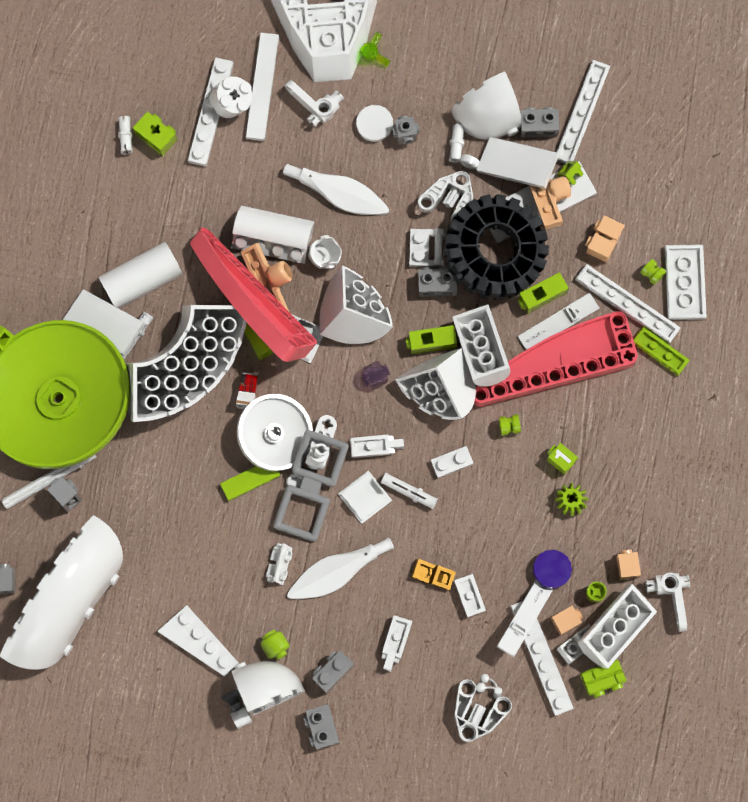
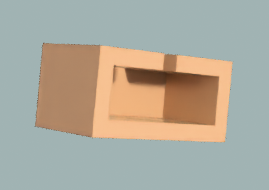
M604 215L602 221L598 220L593 230L596 233L593 237L589 236L585 246L588 247L586 253L607 263L625 225Z

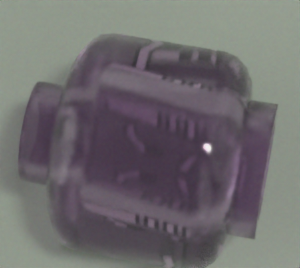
M379 361L363 367V373H360L365 386H369L371 389L386 384L388 382L387 376L390 375L386 364L382 365Z

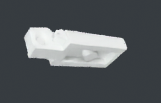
M389 435L350 438L352 458L394 454L396 449H404L403 439L394 440V437Z
M393 616L382 651V659H386L383 670L391 672L393 663H399L412 625L411 620Z

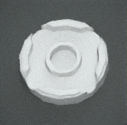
M370 105L359 112L356 128L363 139L370 142H379L388 137L392 132L393 118L386 108L380 105Z

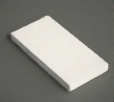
M490 137L477 167V172L546 189L559 155L557 152Z
M665 245L668 319L706 320L703 245Z
M84 289L63 319L83 323L100 331L113 342L123 356L126 355L145 326L144 322Z

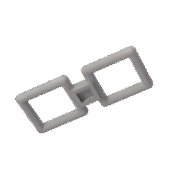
M311 430L305 431L292 468L293 474L302 476L303 480L300 488L292 485L286 486L273 524L275 529L312 542L317 541L330 503V499L319 495L322 484L331 487L336 485L349 447L348 443ZM310 439L340 448L330 478L301 468ZM292 494L321 503L311 533L282 523Z

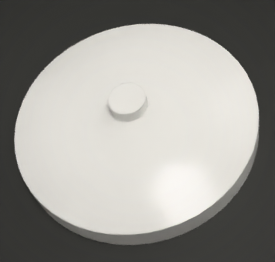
M268 394L255 399L242 411L237 423V440L242 453L252 464L267 471H283L293 467L305 431H313L307 412L297 401L280 394ZM310 439V442H309V445H308V448H307V451H306L305 456H306L307 453H308V450H309V447H310V444H311L312 439Z

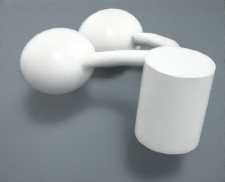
M482 674L480 676L482 683L476 685V691L482 693L485 689L491 688L494 689L493 697L495 699L501 697L502 689L492 679H489L487 674ZM492 681L496 688L486 687L484 683Z

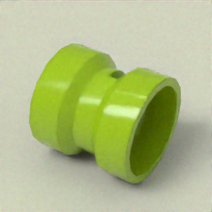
M651 259L640 271L643 276H647L653 285L657 284L667 272L664 268L658 267L654 259Z
M518 414L508 418L505 416L499 417L501 436L512 432L514 434L521 433Z
M592 582L586 590L588 601L600 603L607 593L605 585L601 582Z

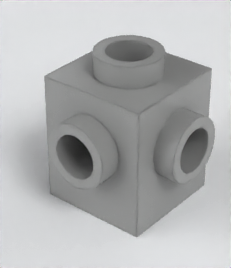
M413 116L399 117L395 120V127H392L393 137L397 138L399 145L417 141V133H420L418 122H414Z

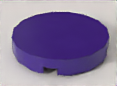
M546 550L540 553L534 561L533 575L543 587L549 589L560 588L571 577V562L560 551Z

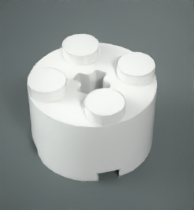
M239 77L225 78L215 85L210 93L211 106L214 107L219 116L224 118H233L249 108L252 102L251 85Z

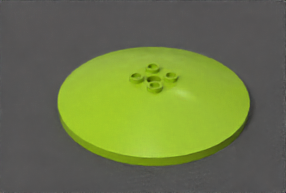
M47 321L32 325L14 335L5 351L0 350V450L19 463L34 468H64L94 456L116 435L129 407V372L119 350L100 331L75 321ZM62 394L63 400L60 403H55V397Z

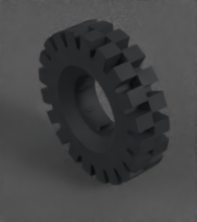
M489 194L481 196L478 200L473 199L468 202L453 217L444 235L443 241L446 242V245L443 247V255L448 258V261L445 263L448 271H454L455 273L453 279L458 284L464 283L466 285L464 290L471 294L477 292L479 293L478 297L483 299L493 297V300H503L507 296L509 298L517 296L533 284L541 275L540 272L544 269L547 262L545 257L549 252V245H545L548 237L546 230L541 231L540 226L543 224L538 216L532 217L531 213L533 210L528 205H525L523 208L519 205L521 201L512 197L510 200H506V195L496 194L494 198H491ZM500 229L511 237L515 253L514 257L509 259V263L494 264L483 257L479 250L478 240L479 236L484 234V230Z

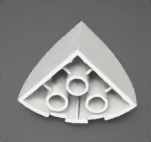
M505 71L484 81L478 90L475 91L473 88L463 95L464 99L462 102H456L452 108L451 113L456 123L462 124L464 132L478 139L489 140L490 137L499 139L507 135L513 136L521 128V114L518 102Z
M342 265L331 279L323 297L320 309V335L341 343L363 344L383 337L393 328L389 309L388 307L384 308L380 301L382 297L377 290L363 282L361 275Z
M462 348L431 358L395 379L409 400L412 398L420 405L419 409L430 415L442 416V419H462L470 412L475 401L476 384L473 382Z
M261 661L248 665L243 662L234 667L235 670L231 671L246 709L251 716L305 692L297 675L286 666L276 662Z

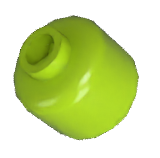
M272 630L262 637L263 640L260 645L269 659L276 658L280 660L287 655L286 651L290 645L281 631L276 632V630Z

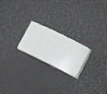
M590 624L557 648V651L568 665L583 654L578 641L591 628Z

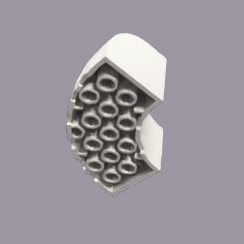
M233 305L182 306L179 327L169 344L159 353L146 360L126 363L130 379L128 414L132 422L150 421L173 415L192 406L215 388L233 364L247 322Z
M93 515L80 529L81 533L77 538H72L65 551H62L55 560V566L49 574L46 573L37 586L38 591L33 599H29L22 611L23 614L13 627L15 631L11 637L7 638L0 653V657L7 662L25 669H44L56 664L64 655L68 656L73 649L71 644L86 618L89 619L94 613L95 609L93 607L110 585L114 586L120 576L117 574L123 561L121 544L113 530Z

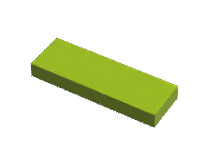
M645 327L634 338L636 347L677 376L680 375L690 361Z
M255 466L220 483L228 501H231L281 477L279 471H267Z

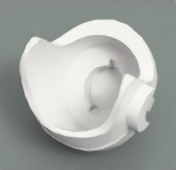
M329 235L320 236L321 239L311 244L308 258L319 269L333 270L335 269L334 266L340 261L342 250Z

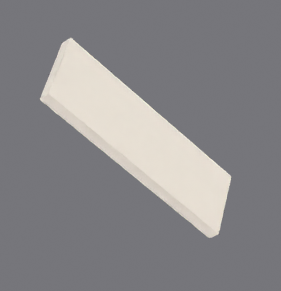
M583 167L580 168L584 173L582 177L575 174L573 178L577 183L575 185L570 184L571 197L556 203L560 213L597 195ZM558 172L552 174L550 180L558 178L556 175ZM529 186L506 197V200H510L512 197L520 200L519 205L524 208L525 205H528L533 210L531 213L533 218L537 216L540 218ZM489 229L497 244L511 238L500 229Z

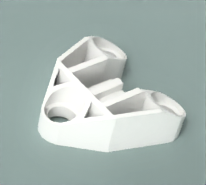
M459 171L440 178L419 197V209L425 213L432 212L437 204L440 203L446 191L450 189L443 201L446 207L453 208L459 196H462L451 217L452 220L462 207L473 200L469 175L464 171ZM459 176L466 178L467 182L464 185H459L456 182ZM429 200L432 202V205L427 208L423 207L421 201Z
M468 679L461 681L459 684L454 715L459 736L464 742H472L491 733L512 709V703L508 698L499 697L489 711L482 727L478 725L486 708L481 705L475 704L468 720H465V715L476 692L475 683ZM465 683L471 684L473 687L472 693L464 694L461 689L462 685ZM503 700L508 703L507 711L502 712L498 710L497 704L499 701ZM468 727L474 731V735L470 739L464 738L462 734L463 730Z

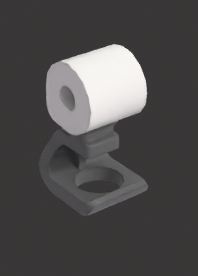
M238 688L221 696L223 701L230 704L232 709L230 715L237 729L252 722L246 707L241 706L239 702Z

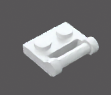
M410 229L409 267H443L442 237L444 236V229ZM429 237H435L434 260H429Z

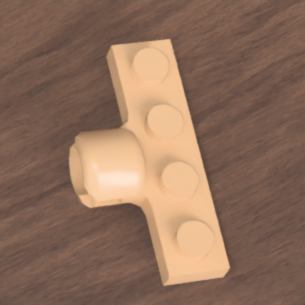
M564 176L552 180L549 179L546 189L528 185L544 229L547 230L563 225V220L556 203L571 197V187L568 179Z
M259 243L240 251L248 270L288 310L280 292V287L290 282L293 278L290 266L285 261H280L270 266Z

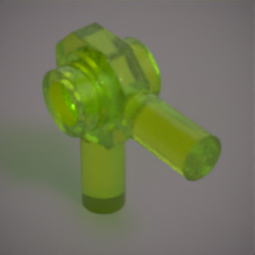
M376 32L371 42L363 44L359 51L360 56L368 62L376 60L388 67L391 61L379 54L377 45L382 35Z

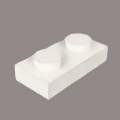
M467 446L431 459L437 478L444 477L474 464Z
M473 574L454 580L467 618L486 612Z

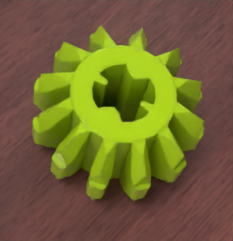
M570 483L569 489L566 485H563V491H557V495L560 496L555 498V502L560 503L557 509L564 507V515L568 510L570 511V516H574V510L577 514H581L580 508L586 509L587 505L583 502H587L588 497H582L586 494V490L579 492L581 485L578 484L576 489H574L573 483ZM571 496H574L575 499H574V501L572 502V504L569 503V502H568L569 498H570Z

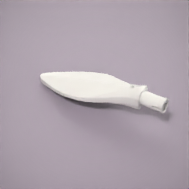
M286 164L283 174L285 176L299 180L300 183L312 188L341 210L361 215L389 214L388 207L375 193L352 178L318 173L306 168L300 169L290 164Z
M388 537L375 545L370 544L356 551L336 554L321 559L308 568L289 590L287 598L293 600L316 598L339 590L368 563L377 559L379 555L394 549L392 541Z

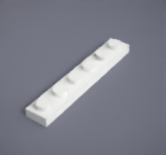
M215 57L188 163L207 167L220 118L214 107L210 104V93L215 85L225 78L231 77L233 61Z
M523 601L510 606L514 616ZM536 618L524 641L553 713L557 716L574 708Z

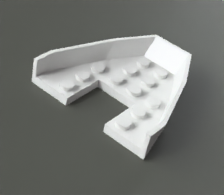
M271 0L294 52L314 82L352 79L367 43L377 0H344V2L311 5L307 4V0Z

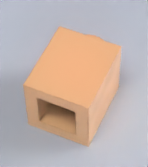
M632 550L620 551L621 554H618L616 557L619 580L639 578L641 572L638 552L632 553Z
M571 606L554 615L551 621L559 635L562 636L580 626L583 617L577 608L574 609Z

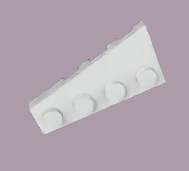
M187 605L158 630L160 634L224 677L239 664Z

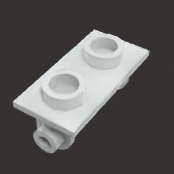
M276 543V546H273L270 560L276 561V565L269 564L266 575L268 582L284 584V580L288 575V564L292 558V547L284 543Z

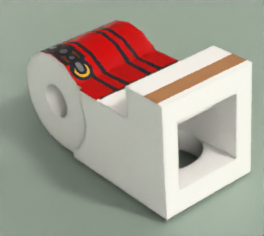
M242 373L236 401L237 408L245 409L249 403L255 400L258 375Z

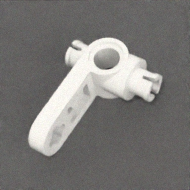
M289 80L284 85L286 90L311 113L307 120L310 124L313 123L312 126L314 127L319 122L325 123L331 120L334 113L340 108L339 103L344 99L341 93L338 95L339 92L335 90L331 96L326 94L315 102L292 80ZM323 107H326V108L329 109V110H328L327 112H325V113H322V112L319 111V110H320L321 108H323Z
M329 415L322 416L318 420L314 432L333 438L337 427L336 420ZM325 422H329L330 427L328 429L324 428L323 424ZM312 439L305 464L312 470H323L331 445Z
M666 573L654 576V580H645V586H650L646 588L647 593L656 591L657 595L672 594L678 632L687 631L682 588H690V581L684 582L689 580V575L679 576V573ZM665 580H673L674 588H667Z

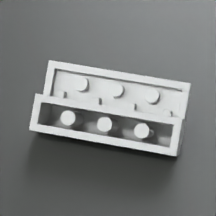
M241 206L234 223L231 248L244 250L259 243L263 254L266 256L305 264L308 246L312 239L314 221Z

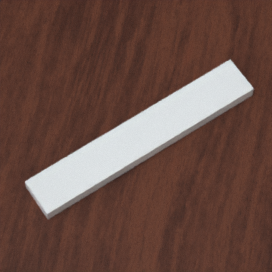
M260 34L252 102L246 139L265 141L279 43L278 34Z
M595 60L592 61L557 150L559 155L557 162L565 164L567 161H574L609 72V65Z
M586 264L575 281L668 344L671 343L680 330V327L589 265Z

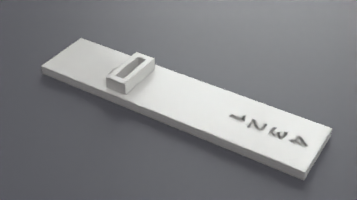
M588 293L520 334L518 338L527 350L546 338L571 327L600 308L591 294Z
M537 579L535 580L497 645L499 649L512 657L515 656L553 589L543 587Z

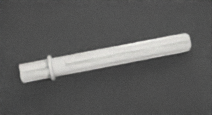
M96 455L78 464L48 472L3 498L2 503L4 507L9 509L47 487L55 478L59 479L61 476L64 477L78 468L82 469L83 465L97 458Z

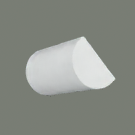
M163 242L98 278L112 304L120 309L177 279L183 273L167 243Z
M489 305L453 316L452 318L473 382L478 386H491L505 380L511 370Z
M628 584L578 641V645L590 660L608 669L657 611L633 584Z

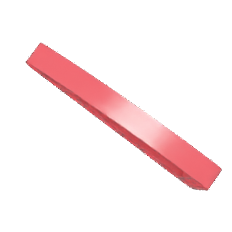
M202 227L190 241V245L233 307L281 360L289 362L305 358L317 344L316 339L208 229Z
M613 312L567 328L535 344L508 361L511 371L505 380L491 386H477L476 394L483 393L486 398L478 400L475 396L474 404L478 407H483L633 367L638 354L626 315L622 312ZM613 319H620L622 325H615ZM623 336L628 342L622 344L619 342L618 337ZM628 355V357H632L631 361H629L627 358L624 359L625 356ZM611 359L615 365L607 366L605 360ZM594 364L596 370L589 371L586 366ZM575 369L578 375L571 376L568 370ZM555 373L560 379L553 381L550 379V374ZM537 378L541 381V384L535 386L531 383V380ZM515 383H519L522 385L523 389L517 391L513 388L512 385ZM496 388H502L504 390V394L500 396L496 395L494 390Z

